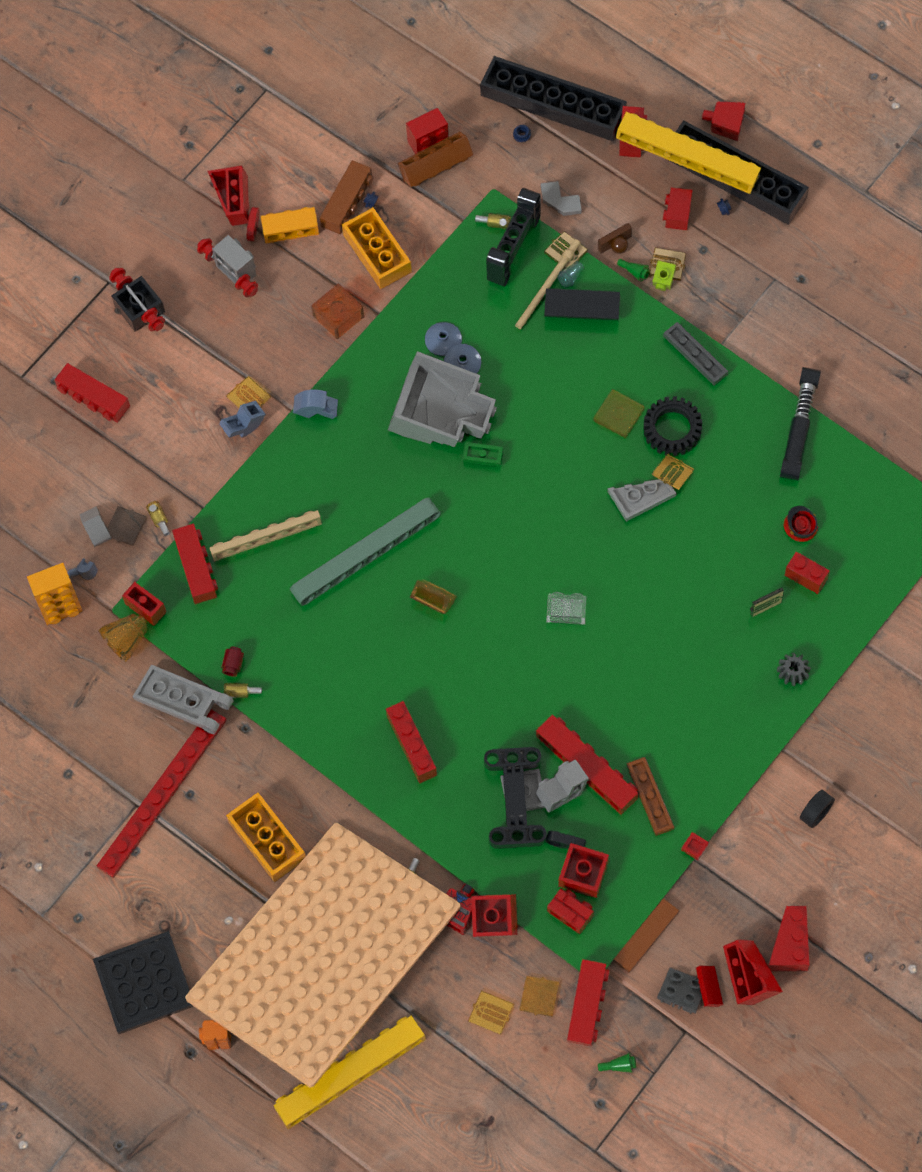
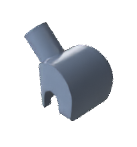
M83 558L76 568L68 570L70 578L80 575L83 579L90 580L96 576L98 569L94 562L90 561L87 564Z

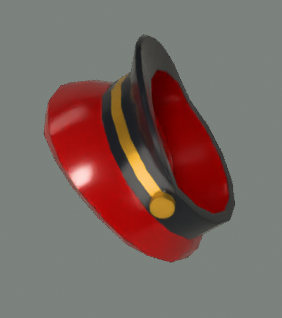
M804 506L791 508L784 520L785 532L789 537L799 542L813 539L818 530L816 515Z

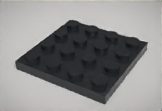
M169 931L93 959L118 1034L194 1007L185 998L190 989Z

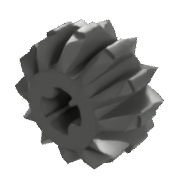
M795 652L792 653V657L786 654L784 660H779L780 666L777 667V672L780 673L779 678H785V685L789 681L792 682L793 687L796 682L802 685L803 679L807 680L809 678L808 673L811 670L807 666L809 661L803 660V655L796 657Z

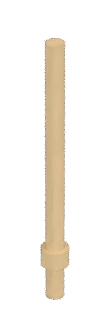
M575 239L570 247L565 249L561 255V260L515 324L518 329H522L545 296L546 288L549 289L567 262L572 260L574 252L581 244L579 240Z

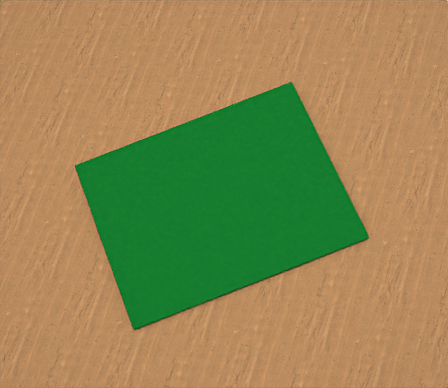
M492 189L311 388V390L326 391V396L338 400L337 417L331 419L315 414L310 418H306L293 413L292 409L188 524L194 523L195 529H200L203 540L199 542L201 546L205 545L208 557L204 558L206 563L210 562L213 570L210 577L211 580H216L218 590L215 593L217 598L197 604L194 603L174 540L136 582L164 603L166 613L153 626L125 605L123 597L113 607L112 612L209 688L226 694V686L262 687V694L234 695L235 698H232L234 700L232 705L464 884L473 887L474 891L480 896L516 894L517 924L580 972L582 959L604 963L607 969L626 943L695 860L681 850L690 834L693 832L708 842L712 839L922 577V482L813 407L809 408L811 412L808 413L810 415V427L799 481L780 477L791 420L796 414L799 398L586 251L568 269L566 267L563 268L549 289L620 292L619 320L544 317L545 294L522 329H518L515 324L559 263L545 250L550 246L562 255L563 251L567 249L566 247H570V244L559 237L561 235L559 232L539 219L535 228L530 227L510 266L511 274L506 286L503 287L488 281L487 255L492 247L497 248L508 226L475 222L476 215L509 218L510 223L517 210L515 202L496 189ZM578 250L574 252L575 256L579 255ZM440 322L455 325L462 336L461 344L470 345L479 352L481 367L477 374L480 375L478 382L481 383L478 393L496 399L494 406L497 407L494 417L489 419L491 427L488 434L484 433L480 439L464 433L462 441L457 442L455 447L435 441L431 444L388 430L407 373L417 351L444 361L445 356H437L431 353L425 344L427 330L432 325ZM676 322L728 370V375L716 385H713L663 337V333ZM461 357L460 361L464 362L466 361V358ZM673 396H677V400L680 401L682 397L685 398V403L688 401L692 402V407L696 406L698 408L697 412L701 414V438L695 447L692 446L690 452L685 450L684 455L678 452L677 456H673V453H669V456H666L664 451L660 454L657 452V448L653 450L651 443L648 444L646 442L643 430L644 417L648 408L651 409L653 403L657 404V400L661 399L663 402L665 397L673 400ZM675 412L663 414L655 424L659 435L667 440L682 439L690 431V423L687 418ZM470 442L503 447L500 467L463 462L465 443ZM666 457L676 462V464L671 463L659 478L653 475ZM682 465L692 471V473L682 486L677 489L672 485L683 473V468L679 467L681 472H677L678 467L674 466ZM666 477L668 481L672 478L669 483L676 492V496L626 522L607 492V488H621L629 484L638 485L646 481ZM430 498L441 512L435 521L308 604L301 606L291 593L290 588L297 581L421 500ZM795 506H804L816 515L818 524L817 534L809 541H796L785 532L784 520L790 509ZM318 510L322 525L213 561L210 547H213L216 543H224L236 536L248 535L253 530H262L274 523L280 524L288 518L303 516L308 511L314 512ZM795 552L830 570L828 580L819 594L785 576L786 566ZM783 591V596H781V597H780V596L775 597V598H773V599H771V600H769V601H767V602H765V603H763V604H761V605L755 607L756 604H758V603H760V602H762V601H764V600H766V599H768V598H770V597H772V596H774V595H776V594H778V593H780V592ZM777 598H782L780 604L753 616L754 613L774 604L772 603L774 600L775 603L778 602L779 599L777 600ZM231 646L240 648L241 652L244 653L241 670L235 677L223 674V669L221 668L225 650L230 649ZM795 652L796 657L803 655V660L809 661L807 666L811 670L808 673L809 678L807 680L803 679L802 685L796 682L793 687L792 682L789 681L785 685V678H779L780 673L777 672V667L780 666V659L784 660L786 654L792 657V653ZM404 701L437 770V776L420 784L386 715V708ZM552 714L556 718L560 717L570 731L574 730L584 744H590L595 750L594 753L598 757H604L609 763L608 766L613 770H618L627 783L630 782L634 785L627 768V763L645 757L674 825V830L655 836L639 795L638 799L620 815L587 783L579 797L551 812H548L546 808L526 811L527 826L541 825L545 828L547 834L548 831H557L585 839L586 848L609 855V862L597 898L572 891L577 896V900L588 902L594 911L593 918L581 934H578L547 912V906L562 888L558 887V880L568 849L552 846L546 842L537 847L502 849L493 848L489 844L490 831L496 827L507 826L505 798L500 778L503 775V770L490 771L484 766V755L491 749L535 747L541 752V761L539 766L534 769L540 770L542 781L547 778L549 780L554 778L559 770L558 767L564 762L536 737V730ZM534 754L527 756L530 762H535L538 759ZM510 755L507 757V760L510 763H515L518 761V758ZM491 756L487 761L490 764H496L498 759L495 756ZM523 769V771H529L534 769ZM534 832L532 837L535 840H540L543 838V835L540 832ZM514 833L512 838L515 841H521L523 836L520 833ZM495 834L492 836V839L495 842H501L503 837L500 834Z

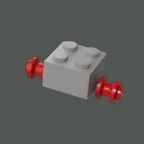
M228 235L216 246H212L210 238L202 239L198 243L197 252L199 254L205 253V259L208 262L215 259L216 267L235 284L237 290H244L243 295L245 297H253L258 292V283L256 281L250 282L257 276L256 265L253 260L254 256L249 250L245 251L236 238L232 239Z

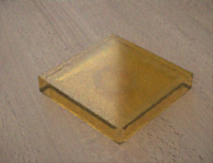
M612 389L594 416L593 421L626 438L644 411L645 406Z

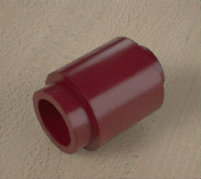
M231 646L230 649L225 650L221 666L223 674L235 677L240 672L244 653L241 652L240 648Z

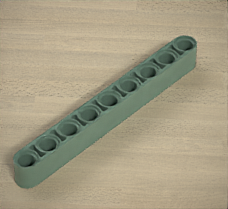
M430 498L421 500L291 586V593L301 606L308 604L435 521L441 512Z

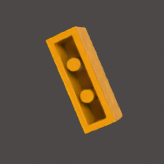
M304 207L293 211L286 210L275 214L268 213L261 216L265 244L319 235L314 207Z

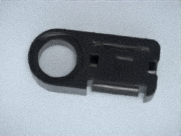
M548 831L545 840L546 843L563 849H569L570 843L586 847L585 839L557 831Z

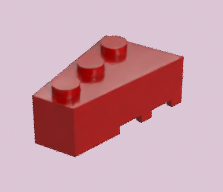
M243 166L207 171L232 226L248 224V175Z
M786 906L768 965L771 971H808L807 906Z
M737 939L723 946L737 1004L755 1005L783 992L753 940Z

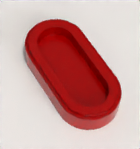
M252 207L250 209L246 232L248 241L255 242L259 207Z

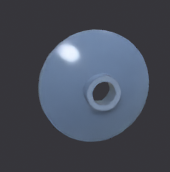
M447 322L432 325L425 334L427 349L437 356H445L451 347L462 342L459 329Z
M458 344L451 347L444 358V362L476 374L481 367L479 352L467 344ZM465 357L466 361L462 362L460 358Z

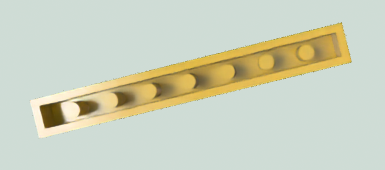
M626 112L617 130L616 138L749 194H751L761 170L760 167L752 162L748 163L735 155L724 153L721 149L707 146L704 142L695 141L687 135L676 133L670 128H664L653 121L642 119L634 113Z
M412 1015L396 1022L397 1025L393 1028L384 1029L376 1039L367 1040L362 1044L361 1049L350 1051L341 1062H333L313 1087H308L302 1083L293 1089L294 1092L290 1095L279 1097L273 1106L287 1129L289 1130L424 1042L426 1040L425 1035Z

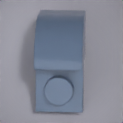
M305 390L294 396L293 413L306 418L320 414L333 419L337 417L338 400L326 396V391Z
M255 400L241 405L236 415L221 419L219 424L229 438L240 435L242 438L257 429L266 414Z

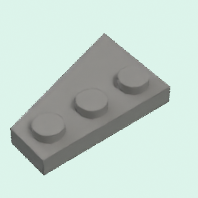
M667 478L664 481L663 479L646 481L638 485L629 484L621 488H607V492L626 522L676 496V492L670 483L668 484Z

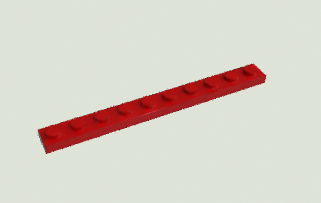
M212 709L209 711L207 717L220 724L216 733H208L198 726L195 728L97 864L98 869L112 878L116 876L227 721L225 717Z

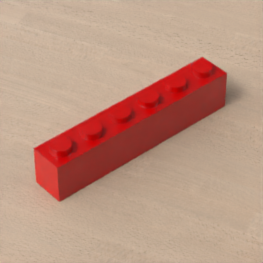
M552 714L536 730V737L563 762L568 761L570 763L576 759L589 778L587 784L620 815L638 799L637 788L632 783H627L618 770H613L609 767V763L604 757H598L594 753L593 747L588 743L584 744L580 740V736L574 730L570 731L560 717L556 718Z

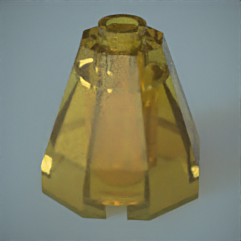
M132 614L104 625L98 632L103 640L108 639L107 645L121 660L123 659L126 662L132 657L147 632L146 624L148 623L142 615Z

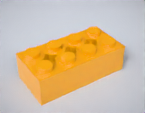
M374 208L342 224L344 237L380 290L412 272L411 261Z
M64 563L27 576L47 625L57 624L62 619L75 617L79 612L83 611Z
M258 792L226 815L228 823L274 883L297 867L306 857L303 849Z

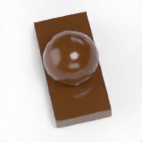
M627 223L598 239V251L602 254L612 249L617 254L624 253L629 247L627 239L632 237L631 225Z

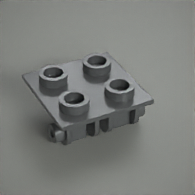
M669 968L657 999L661 1000V1003L669 1005L673 1003L672 1007L675 1004L679 1005V1010L683 1007L682 1010L689 1012V1014H696L702 998L698 978Z

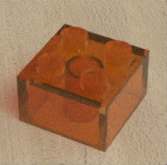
M339 283L311 305L313 317L336 339H339L365 317L363 306Z

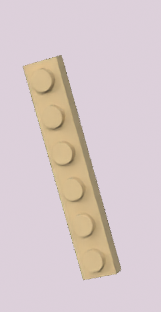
M318 510L314 512L308 511L303 516L291 517L280 524L274 523L265 529L253 530L248 535L236 536L230 541L216 543L213 547H210L213 561L322 525Z

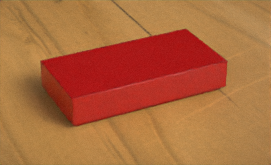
M700 965L696 967L704 1007L722 1006L723 1000L715 966Z

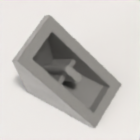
M97 506L80 514L82 524L94 547L112 539Z

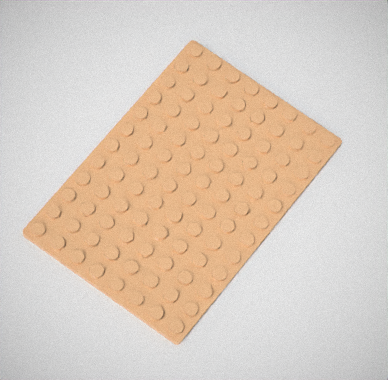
M334 823L185 997L186 1001L305 1085L313 1087L458 912L460 903L339 823Z

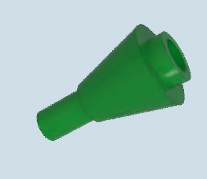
M619 259L617 262L618 266L627 269L640 282L646 280L650 275L648 265L629 263L622 259Z
M630 1052L611 1060V1062L598 1063L599 1072L612 1070L633 1073V1069L636 1068L635 1056H631Z

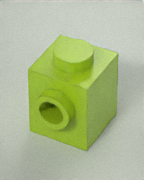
M658 260L652 281L656 289L661 291L671 290L676 265Z

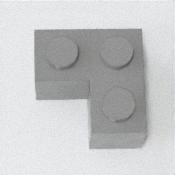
M576 759L570 763L568 761L562 763L558 767L559 770L554 778L550 780L547 778L539 783L536 795L548 812L557 809L582 794L589 778Z

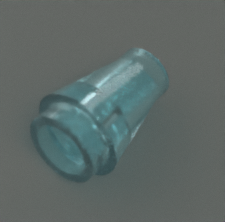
M576 261L571 266L560 271L558 276L559 282L565 287L572 286L584 269L583 265Z

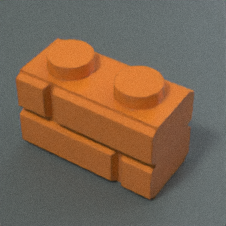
M203 1021L202 1027L199 1028V1038L202 1040V1045L206 1044L209 1050H218L219 1047L221 1049H230L232 1046L231 1032L216 1021Z

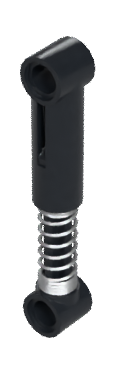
M802 367L799 382L801 386L800 395L797 401L796 414L791 420L780 477L799 481L810 427V415L808 413L811 412L809 409L812 407L810 405L812 403L811 399L814 398L812 395L815 389L818 388L821 370Z

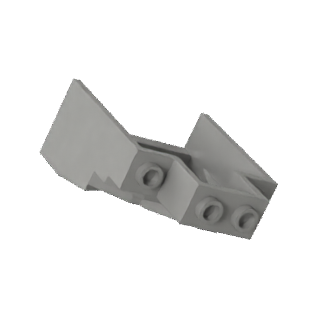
M417 351L407 373L388 430L431 444L435 441L455 447L457 442L462 441L464 433L480 439L484 433L488 434L491 427L489 419L494 417L497 409L494 406L496 399L478 393L481 383L478 382L480 375Z

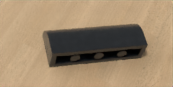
M546 288L544 317L619 320L620 292Z

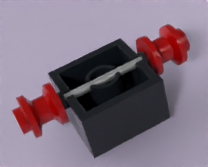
M124 268L113 269L109 280L112 283H117L116 289L118 291L111 295L116 309L134 331L148 323L150 331L161 330L165 323V319L160 316L165 312L162 300L142 276L133 281L130 276H125L126 270Z

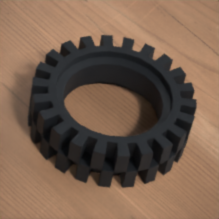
M673 396V400H669V397H665L663 402L661 399L657 400V404L653 403L651 409L648 408L644 417L643 430L646 442L648 444L651 443L653 450L657 448L658 453L661 454L664 451L666 456H669V453L677 456L678 452L684 455L685 450L690 452L692 446L695 447L702 434V419L700 412H697L698 408L696 406L692 407V402L690 401L685 403V398L681 397L680 401H678L677 396ZM670 412L682 414L690 423V431L682 439L667 440L660 436L656 430L655 424L658 418Z

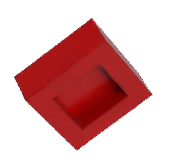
M692 832L681 850L694 859L699 860L708 847L709 842Z

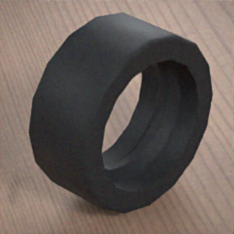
M821 789L805 806L800 815V820L811 828L816 827L829 812L835 799Z

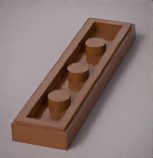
M643 757L627 763V768L638 790V795L655 836L674 830V825L646 758Z
M663 898L617 954L614 962L630 973L676 917L679 910Z

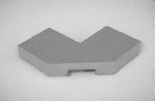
M559 181L541 183L543 203L553 207L563 216L582 214L579 195L561 197Z

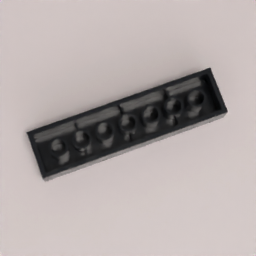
M493 56L480 83V93L483 97L610 141H614L617 135V130L622 120L623 106H627V101L496 56Z
M684 120L676 130V133L687 135L695 141L704 142L707 146L721 149L724 153L735 155L741 160L748 163L752 162L761 168L751 194L674 163L788 225L806 201L809 187Z

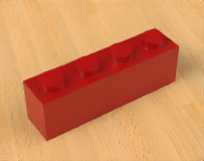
M69 363L64 366L54 379L57 390L64 395L66 393L69 394L77 403L82 402L86 404L91 411H98L108 421L113 420L118 423L130 407L126 396Z
M194 523L173 529V536L194 603L197 604L217 598L215 591L218 590L216 580H211L210 577L213 570L210 562L206 563L204 558L208 557L205 545L201 546L199 542L203 540L200 529L196 530Z
M404 701L386 708L387 718L419 784L437 776L436 766Z
M582 959L567 1042L592 1046V1042L597 1041L598 1030H595L596 1021L600 1022L602 1010L599 1009L600 1001L604 1002L606 990L602 989L603 982H608L610 971L606 969V964Z

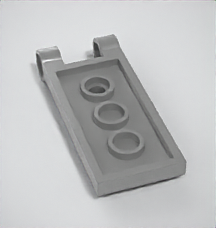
M154 665L150 666L133 695L134 700L201 727L211 734H215L220 726L217 721L207 717L214 703L223 709L229 710L234 702L230 696L224 693L217 692ZM191 701H196L195 705H189Z

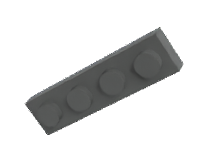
M678 322L663 333V337L713 385H716L728 375V370Z

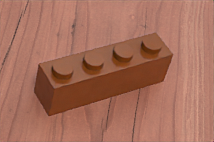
M459 131L397 164L404 182L412 187L420 185L422 181L437 176L438 173L444 170L451 169L453 165L459 162L467 161L469 157L473 156V152L467 136Z
M353 160L350 162L320 216L321 227L338 234L342 233V224L349 221L350 216L355 214L359 200H362L365 196L366 187L370 186L373 181L370 167Z

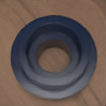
M518 125L513 131V137L518 142H526L531 137V130L526 125Z
M373 191L372 194H367L364 199V203H366L365 208L374 207L379 198L376 192Z
M721 198L717 205L722 216L730 215L729 211L732 209L728 200L724 201Z

